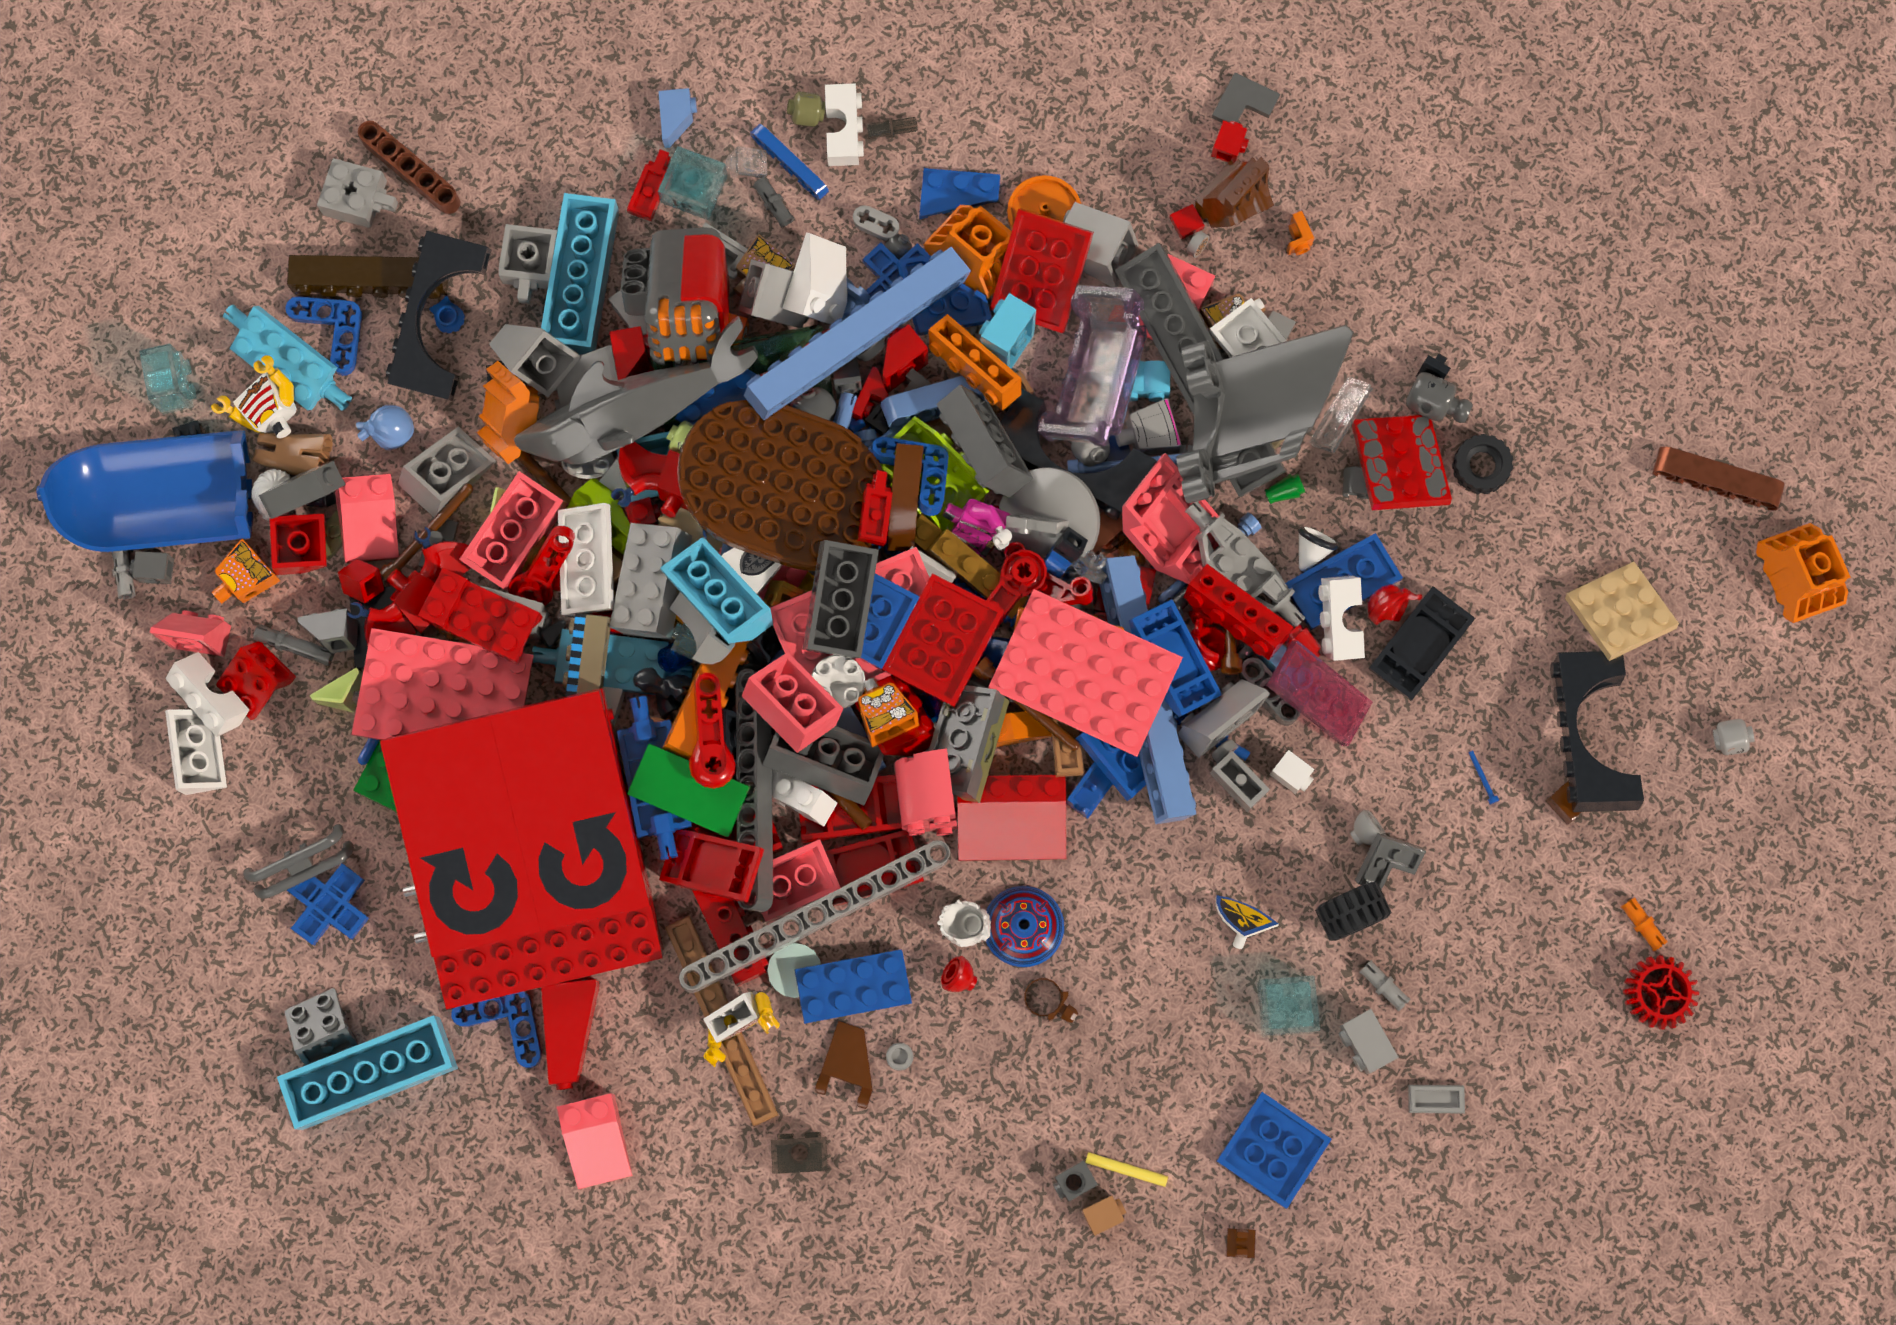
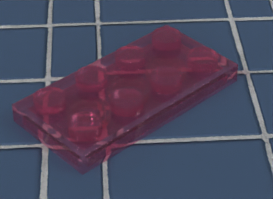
M1291 641L1266 685L1341 746L1350 745L1373 703L1299 641Z

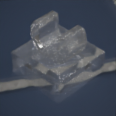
M1089 550L1085 557L1080 556L1077 561L1071 564L1080 577H1086L1089 581L1103 584L1107 577L1106 573L1102 570L1106 565L1107 559L1102 553L1097 557L1092 550Z

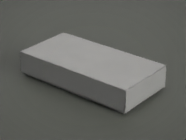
M1408 1085L1409 1113L1464 1114V1085Z

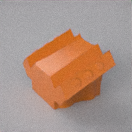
M959 205L923 245L930 256L939 250L944 252L952 247L971 270L963 284L973 288L974 291L978 290L986 295V299H989L995 292L1012 231L982 206L973 208L971 205Z
M497 361L486 368L493 379L483 385L486 390L483 411L478 415L486 426L476 433L492 452L507 464H510L520 457L521 450L515 444L514 438L537 421L539 396L538 390L532 386L524 385L518 377Z
M1808 523L1758 541L1756 554L1764 560V573H1766L1771 582L1777 602L1784 606L1783 616L1785 619L1795 623L1846 604L1848 589L1845 582L1851 577L1832 535H1824L1821 528Z

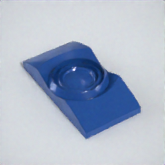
M1173 599L1129 620L1133 635L1183 657L1164 697L1165 702L1178 717L1222 695Z

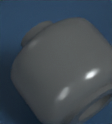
M897 234L888 239L885 247L900 260L912 249V244L906 235Z

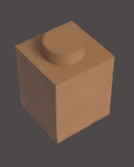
M1113 1195L1081 1210L1093 1236L1125 1221L1122 1215L1126 1214V1210L1120 1198L1114 1200Z

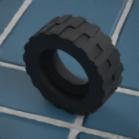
M1486 434L1474 435L1470 439H1466L1455 453L1454 462L1452 463L1453 474L1457 478L1459 485L1466 488L1465 490L1472 491L1478 495L1480 493H1484V495L1489 494L1502 487L1509 479L1510 473L1513 470V455L1510 454L1511 450L1504 444L1505 442L1497 439L1496 436H1488ZM1484 452L1493 457L1495 470L1491 475L1480 477L1472 472L1470 459L1476 453Z

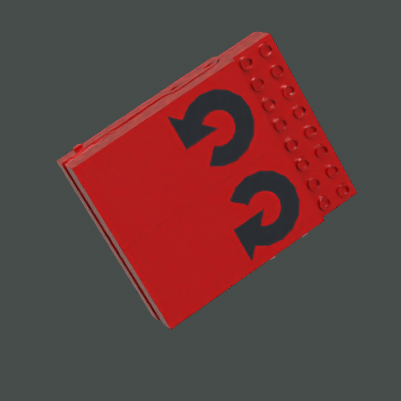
M604 688L400 734L380 741L414 882L413 886L403 888V892H406L404 893L405 897L417 894L425 932L415 934L414 939L419 938L415 940L416 943L428 941L431 957H434L446 1010L663 959L665 952L652 900V892L640 841L637 837L629 795L627 794L628 790L611 720L614 719L612 708L608 709Z

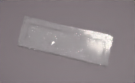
M1351 377L1346 379L1310 439L1313 447L1331 453L1336 452L1373 390L1370 383Z

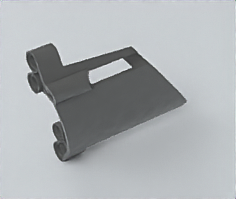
M1342 325L1216 361L1208 340L1181 348L1182 359L1188 372L1186 374L1188 387L1194 396L1193 451L1177 455L1176 457L1178 470L1183 479L1181 483L1183 495L1188 504L1215 497L1216 483L1295 458L1298 455L1306 433L1312 431L1332 390L1354 331L1347 325ZM1285 439L1279 454L1236 465L1237 457L1241 451Z

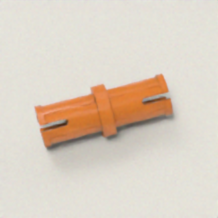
M1635 897L1621 906V909L1624 910L1635 925L1634 930L1642 934L1653 952L1668 942L1653 923L1655 921L1654 918L1646 914Z

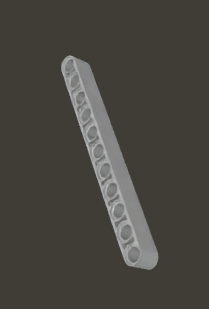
M940 840L932 841L686 966L679 975L681 987L689 993L698 992L934 872L947 863L950 857L949 846ZM934 848H939L944 852V858L936 861L931 858L930 851ZM914 860L919 863L920 871L910 873L906 869L905 864L908 861ZM887 872L892 873L896 877V883L890 886L885 885L881 880V876ZM861 885H867L871 888L872 894L867 898H862L857 894V888ZM842 897L847 901L848 906L844 910H837L833 907V900ZM811 910H819L823 914V919L818 923H813L808 919L807 915ZM788 922H794L798 925L799 931L791 936L784 932L783 927ZM766 934L773 937L774 944L770 948L760 946L758 940L762 935ZM745 947L748 949L749 957L743 961L737 960L734 957V952L737 948ZM713 960H721L725 964V968L721 973H713L709 970V965ZM690 972H695L700 976V981L695 986H688L684 982L685 976Z

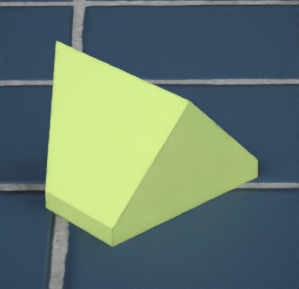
M356 667L312 693L310 697L319 705L355 712L363 673Z

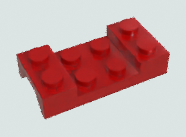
M442 568L418 614L423 621L517 665L521 661L523 647L533 628L543 618L540 612L495 594L445 568Z
M896 775L876 777L865 805L856 803L872 820V823L866 829L862 830L837 804L825 826L807 819L799 813L802 842H815L819 839L824 841L830 840V838L876 832L903 831ZM811 785L819 790H822L829 797H831L824 789Z

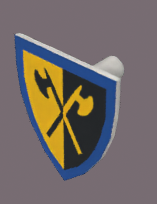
M1216 895V908L1219 915L1237 933L1233 942L1235 948L1242 949L1247 937L1279 925L1271 917L1251 905Z

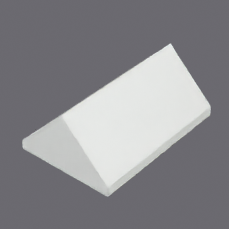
M166 710L176 790L189 795L226 788L220 736L216 737L193 710Z

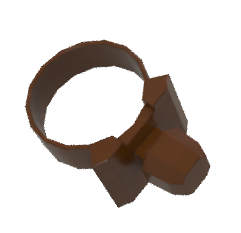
M1039 978L1027 986L1024 993V1002L1032 1014L1039 1017H1047L1048 1022H1051L1058 1013L1061 1015L1060 1019L1067 1023H1073L1078 1015L1074 1007L1070 1004L1068 1006L1064 1004L1068 998V991L1061 992L1059 986L1054 981L1047 978ZM1039 980L1053 983L1060 993L1058 1008L1047 1015H1039L1033 1012L1026 1002L1027 989Z

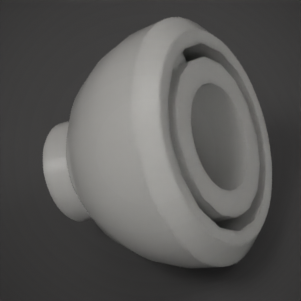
M1363 810L1356 817L1354 830L1350 832V835L1360 846L1363 843L1372 845L1377 833L1386 835L1375 816L1370 811Z

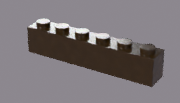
M289 255L287 285L292 292H295V295L303 297L310 296L311 293H320L325 297H335L336 293H346L347 296L355 298L362 297V294H372V296L377 298H386L388 294H398L399 297L405 298L408 287L413 285L412 268L415 261H419V257ZM448 280L440 284L431 293L429 299H438L440 295H447Z

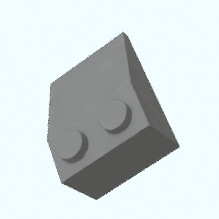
M458 426L404 465L398 485L435 517L465 484L469 483L473 486L496 460Z

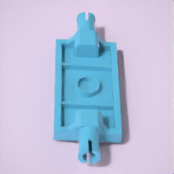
M230 305L226 309L229 315L224 313L223 318L239 329V333L230 349L252 367L257 360L261 361L263 356H271L274 360L273 367L275 369L278 368L293 383L294 400L306 410H312L321 398H327L341 411L349 406V403L346 401L351 402L352 397L335 385L336 382L333 379V375L338 367L260 306H253L248 316L235 305Z
M562 629L560 646L557 647V650L533 646L532 649L533 663L555 665L554 681L558 684H563L564 673L569 671L570 661H566L567 646L572 645L573 634H569V630ZM610 635L604 687L623 689L624 692L655 695L654 693H644L640 688L635 687L633 683L635 673L641 669L652 667L661 678L685 675L692 679L693 665L671 664L667 660L669 642Z

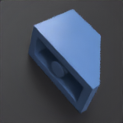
M689 88L658 91L664 148H670L692 124L693 113H697L696 97H691Z

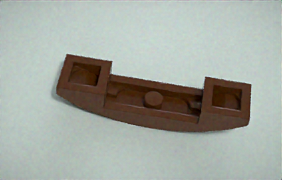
M897 443L892 482L893 494L889 517L888 550L905 552L910 550L911 547L915 548L920 476L924 449L922 445Z

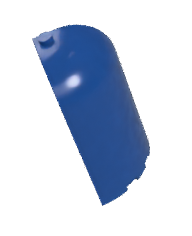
M245 430L105 443L85 447L55 461L45 471L41 483L36 489L37 498L40 502H43L46 515L57 532L73 544L93 551L113 552L247 539L251 537L253 513L248 512V499H252L253 487L252 479H247L246 463L251 462Z

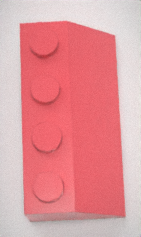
M519 471L459 560L502 589L508 591L510 581L517 574L523 572L558 520V510L565 509L568 503Z

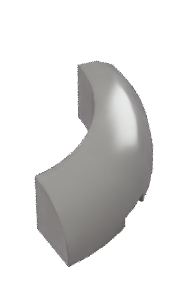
M680 592L669 609L687 625L694 636L697 650L692 659L703 664H714L722 661L731 652L735 643L728 644Z

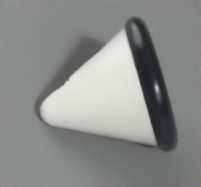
M1305 526L1298 528L1299 569L1302 572L1308 571L1331 552L1339 548L1335 540L1317 530Z

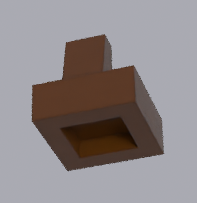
M1227 1228L1226 1257L1255 1258L1256 1230Z

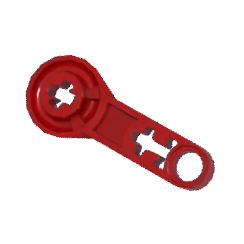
M557 526L552 529L530 568L525 572L517 574L510 581L508 587L509 594L543 603L544 606L551 601L553 596L552 581L574 544L575 533L572 529L566 526ZM564 536L569 541L566 543H561L557 541L555 537ZM553 550L556 551V556L549 558Z
M1019 550L1013 552L1005 559L1001 569L999 584L986 600L1005 610L997 628L1019 599L1031 594L1033 589L1038 590L1043 585L1047 577V567L1039 554L1031 550ZM1021 566L1023 569L1024 566L1030 567V576L1027 578L1026 575H1024V578L1019 577L1020 572L1018 568Z
M702 673L694 684L697 743L690 757L689 769L691 776L697 783L714 789L723 787L730 782L735 773V761L724 742L719 679L712 673ZM702 680H710L714 684V691L710 693L703 692L699 686ZM711 699L710 710L715 712L711 719L707 718V714H702L707 706L706 700ZM710 760H715L714 764H719L715 772H710V767L707 769L705 766Z

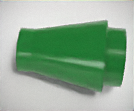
M1290 473L1264 490L1270 504L1300 498V495L1305 493L1298 473L1294 475Z

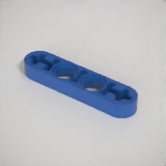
M758 124L750 132L752 139L773 159L776 157L781 162L779 165L791 176L794 174L799 179L797 182L816 200L820 201L829 192L824 182L766 127Z

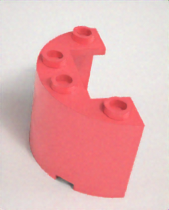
M947 748L914 754L913 758L904 757L897 760L894 766L902 829L907 831L909 836L922 835L925 832L936 831L937 836L953 834L952 830L958 829Z

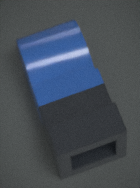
M1068 526L1043 559L1047 572L1060 578L1067 568L1083 554L1088 540ZM1067 538H1073L1077 542V547L1069 542Z

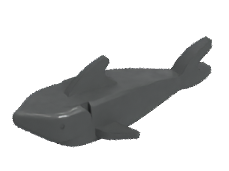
M737 316L720 333L713 348L711 362L665 368L614 381L604 377V363L598 360L583 374L577 383L570 404L552 412L517 434L514 438L515 444L522 451L555 462L563 461L568 464L590 462L648 434L681 412L717 384L729 381L742 374L758 358V352L754 346L740 351H734L731 348V345L743 329V324L739 316Z

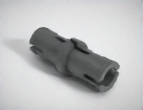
M767 177L758 179L753 184V188L756 189L764 201L766 210L771 211L781 228L792 223L795 218L783 203L782 195L776 193Z

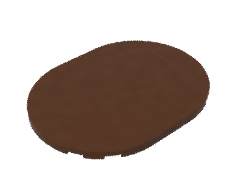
M746 399L723 403L713 408L693 425L680 450L677 474L679 489L687 509L696 522L715 539L733 548L791 568L815 571L820 542L824 540L867 548L872 545L871 543L857 541L863 496L866 484H872L873 475L876 474L877 470L882 471L883 469L873 452L871 453L861 442L862 439L847 428L788 405L763 420Z

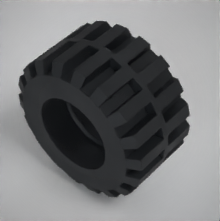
M1370 882L1322 903L1315 910L1329 941H1337L1388 918L1392 913L1378 882Z

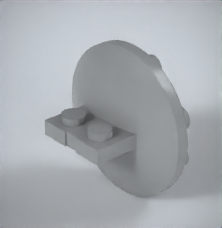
M1049 467L1031 470L1029 472L1034 479L1010 498L1003 495L999 509L1010 513L1006 518L1005 529L1012 533V538L1009 542H1020L1026 550H1031L1044 559L1052 545L1069 526L1088 540L1083 554L1066 571L1071 570L1089 556L1097 542L1100 529V514L1097 502L1087 485L1068 471ZM1067 538L1069 542L1077 547V542L1073 538Z

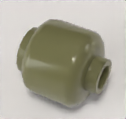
M798 91L793 99L788 100L787 114L791 115V120L795 125L815 127L818 122H822L824 119L825 101H821L819 94Z

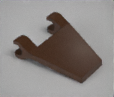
M838 1021L815 1091L818 1094L825 1095L831 1077L860 1086L862 1089L857 1100V1106L866 1109L873 1089L865 1031L862 1028Z

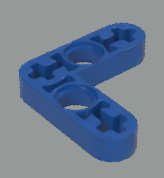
M309 297L291 298L287 302L285 309L287 315L293 321L335 325L330 362L338 367L335 371L338 375L346 376L351 374L355 369L362 322L360 307L355 302L347 300ZM298 304H300L303 309L311 310L312 317H309L308 311H300L299 315H296L292 309L297 308ZM322 306L331 308V313L326 318H320L317 315L319 308ZM349 308H352L354 313H356L350 317V324L355 326L354 328L347 326V317L344 315V312H348ZM348 332L353 334V340L350 344L344 345L340 343L342 334ZM341 350L346 351L345 359L349 362V364L344 365L343 369L337 364V362L342 361L343 353Z
M890 437L876 438L873 441L871 453L873 452L880 464L894 466V454L897 443L924 446L923 454L925 456L924 460H922L918 507L925 515L935 516L939 514L943 506L949 458L946 449L938 445ZM881 448H886V453H882ZM933 456L938 457V461H933ZM930 476L937 477L940 483L937 485L930 484L926 478ZM930 494H934V505L929 504L928 499Z
M527 992L514 993L452 1009L451 1017L453 1022L462 1027H470L508 1018L517 1062L526 1068H533L540 1063L542 1051L531 998ZM519 994L520 998H525V1003L521 1004L522 1012L528 1011L529 1016H519L513 1019V1014L519 1013L517 1007L511 1005V1001H514L515 995ZM491 1000L496 1001L499 1005V1010L494 1016H488L484 1011L485 1004ZM479 1003L478 1011L482 1017L481 1019L477 1020V1014L469 1015L466 1022L462 1018H458V1014L462 1012L463 1007L468 1011L476 1010L474 1004ZM521 1021H528L531 1025L530 1033L524 1037L519 1036L516 1031L517 1025ZM534 1038V1043H529L530 1051L536 1052V1056L532 1058L531 1063H528V1060L522 1059V1055L526 1053L525 1045L519 1046L518 1041H528Z

